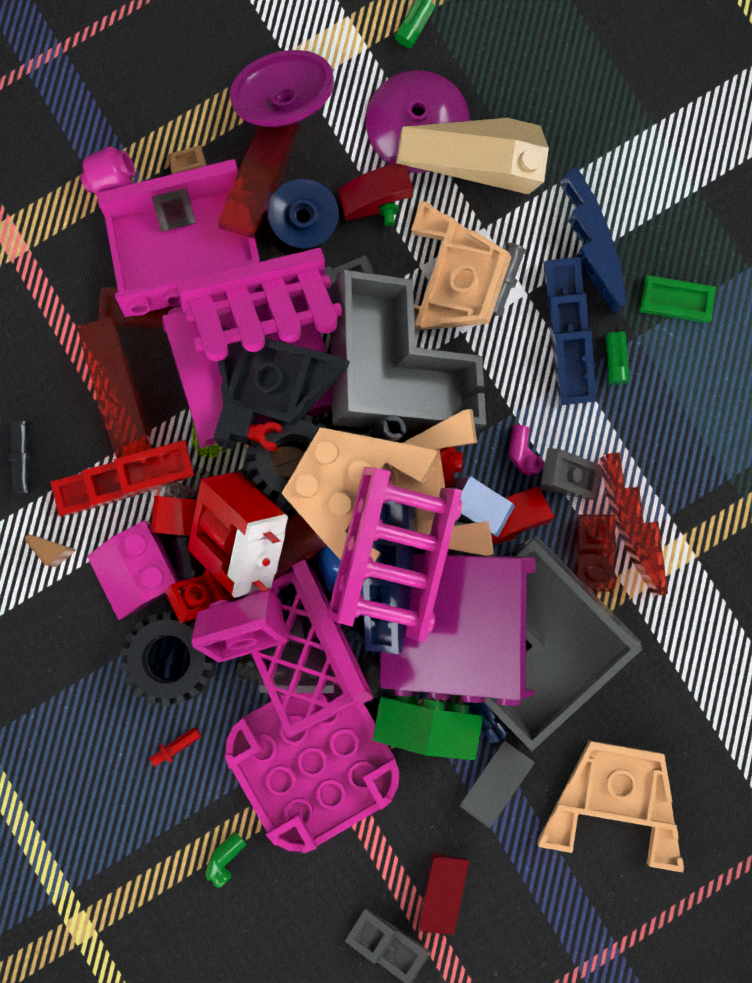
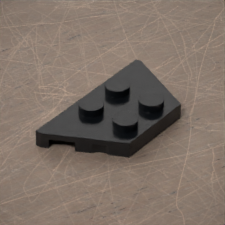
M222 327V330L226 331L230 330V328ZM265 338L264 347L256 352L244 349L241 341L227 344L228 355L223 360L218 361L219 373L223 378L221 386L223 404L224 401L230 402L240 407L252 409L256 415L297 425L349 367L350 361L343 357Z

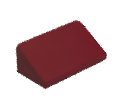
M433 852L418 921V931L454 935L469 864L468 859Z

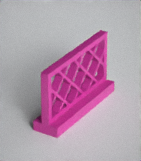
M305 559L292 565L293 571L275 579L272 582V587L268 588V591L278 597L280 589L291 583L296 588L297 595L292 607L281 604L282 610L290 612L285 624L288 640L304 644L298 664L281 660L286 643L277 646L273 657L261 653V650L251 653L288 737H292L356 703L361 705L374 698L340 624L327 618L330 602L314 568ZM301 603L303 604L306 612L299 610ZM297 615L309 618L312 626L307 640L290 635ZM316 635L321 644L314 642ZM312 647L322 650L326 654L327 659L322 673L305 668ZM265 660L271 662L269 669L267 667ZM278 665L295 669L288 690L276 687L273 678ZM331 668H332V670H333V672H334L336 678H335V677H332V676H329V672H330V669H331ZM302 672L319 677L312 698L295 693ZM326 680L339 684L345 698L331 705L319 701ZM279 693L286 695L284 702L282 701ZM296 698L310 703L306 717L292 724L288 715L292 699ZM317 706L323 707L322 710L315 713Z

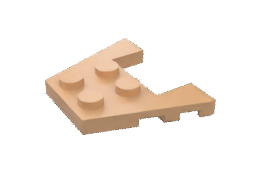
M421 201L411 229L416 236L441 240L443 243L422 304L420 306L414 305L415 331L489 324L511 260V255L508 251L477 232L462 226L449 215L439 212L431 204Z
M463 410L403 442V444L433 449L438 452V455L421 484L386 465L384 470L391 471L389 480L392 485L439 498L441 488H445L440 449L477 443L473 410ZM415 507V531L430 535L435 512ZM489 521L453 526L448 549L484 556L493 555Z
M320 427L282 494L341 560L364 467L384 469L386 465H389L421 484L436 459L438 452L429 448ZM372 548L370 556L376 562L381 553Z
M589 740L538 839L537 845L542 848L572 853L579 814L652 827L647 865L683 872L684 865L682 857H680L677 825L674 822L665 755L659 752Z

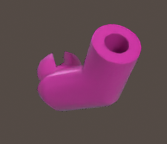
M513 425L508 452L509 459L525 475L532 476L540 473L544 465L541 456H536L527 446L530 427Z

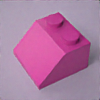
M145 520L111 537L87 556L118 620H122L166 597L165 590L169 585L181 582L180 579H177L176 570L158 534L151 532L152 523Z
M253 590L250 594L244 595L245 598L233 602L230 600L213 602L209 605V609L197 613L191 639L193 648L219 663L289 642L280 600L270 591L260 592L259 590Z

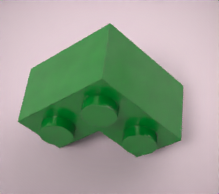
M417 695L396 696V698L380 697L373 741L425 756L476 760L483 716L469 713V705L448 702L447 708H444L445 702L423 698L421 704L417 703Z

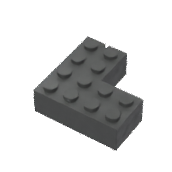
M344 270L331 285V288H329V297L332 304L340 303L342 308V316L337 317V328L330 333L331 355L343 357L350 361L349 367L332 385L333 425L371 429L373 426L381 425L388 416L394 415L404 421L406 432L422 433L463 410L472 409L475 430L478 431L486 425L485 394L477 393L471 397L484 387L482 356L416 348L412 279Z
M537 535L515 555L518 557H535V572L527 573L526 640L530 643L526 647V689H534V695L522 699L521 704L516 706L497 704V698L485 697L484 701L531 751L540 745L642 650L641 641Z

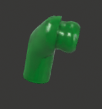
M233 832L213 851L206 868V879L208 881L211 880L216 888H221L231 878V873L224 866L246 846L244 840L236 832Z

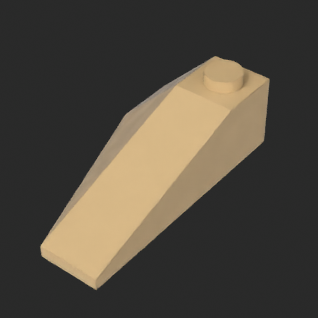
M511 118L406 126L401 129L396 163L530 194L544 183L549 147L541 126Z

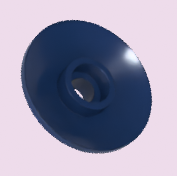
M295 179L283 184L275 191L269 203L268 220L272 231L280 241L293 248L311 249L322 245L332 236L338 223L339 211L334 196L324 185L314 180ZM301 212L308 214L310 218L305 223L299 222L296 218Z

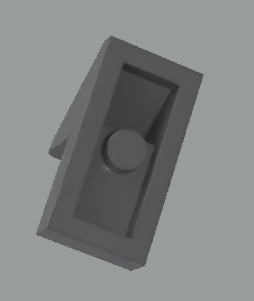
M548 448L540 487L544 491L595 500L601 465L561 449Z

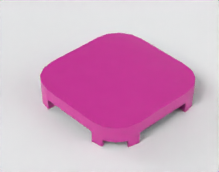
M334 683V693H322L319 701L331 705L345 698L340 685ZM297 693L312 698L314 693ZM282 694L280 697L284 702L286 695ZM296 698L292 699L288 710L292 724L306 717L310 703ZM272 701L246 715L232 727L226 742L225 758L228 768H231L263 824L267 832L266 836L275 846L278 845L288 851L303 853L317 849L318 845L379 809L382 810L392 801L399 784V768L389 745L373 741L376 723L365 703L361 705L356 703L292 737L286 735ZM317 706L315 713L322 710L323 707Z

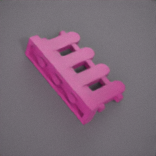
M321 248L176 282L183 315L186 317L187 323L195 321L200 336L193 339L196 351L204 350L206 357L212 361L223 360L228 355L227 344L241 341L242 346L247 351H259L265 345L264 335L278 332L280 339L284 342H295L301 337V326L314 323L316 330L321 333H331L337 328V317L342 316L340 303L332 304L326 290L331 288V281L328 275L325 276V258ZM303 295L308 310L296 313L291 297ZM267 303L272 319L260 322L254 306ZM231 312L236 328L223 331L218 315Z

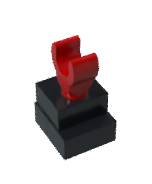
M224 401L214 433V439L218 446L232 450L235 442L250 445L252 439L255 442L261 443L264 449L275 452L278 450L276 443L267 441L266 435L270 432L281 434L283 430L281 425L275 422L256 425L257 417L254 410Z

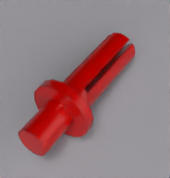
M193 727L166 746L163 743L159 744L161 750L149 758L153 766L156 767L166 759L169 763L173 762L172 756L201 738L198 729Z

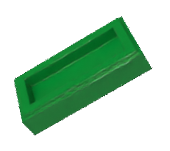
M646 275L643 280L639 312L709 323L712 319L716 286Z

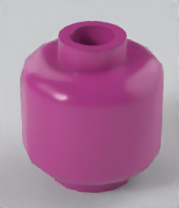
M108 146L84 159L83 173L80 174V178L84 188L89 193L94 192L97 195L98 192L133 184V177H135L136 171L132 160L124 150L119 151L115 147Z

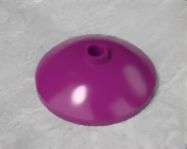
M304 50L275 52L255 60L237 75L230 89V100L236 114L249 123L263 127L287 126L310 117L325 104L334 88V75L327 60L316 53Z
M406 71L386 80L373 94L366 112L367 136L377 155L390 165L396 163L402 127L470 121L469 110L459 89L445 77L429 71ZM415 108H421L425 113L421 116H416L412 111ZM407 166L408 172L410 173L430 172L427 170Z

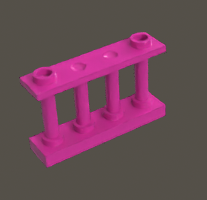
M364 467L327 618L340 624L353 626L354 618L364 615L407 625L405 636L425 643L427 634L432 631L435 622L433 608L454 522L459 519L462 512V500L460 499L462 490L441 488L438 498L393 486L389 480L391 471L376 467ZM389 500L435 512L430 535L382 523V519L379 517L383 503ZM380 538L426 550L421 572L373 561L370 556L373 541H377ZM370 576L416 587L411 610L363 599L361 590L364 579H368Z

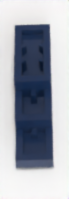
M575 167L564 175L560 186L576 208L572 211L568 220L584 245L580 248L576 257H581L582 268L615 315L627 303L620 262L610 229L596 197L578 167Z
M581 257L543 260L550 335L560 405L596 402L592 332L588 327L586 293H583Z
M389 500L383 503L379 517L382 519V523L415 531V507ZM380 538L377 541H373L372 548L381 553L376 562L413 571L415 547ZM369 576L363 583V599L409 610L412 587ZM364 616L365 650L392 654L402 653L407 625Z

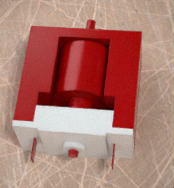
M239 471L203 478L200 482L187 550L234 598L250 594L253 590H259L260 592L268 591V588L272 587L274 574L277 571L288 516Z

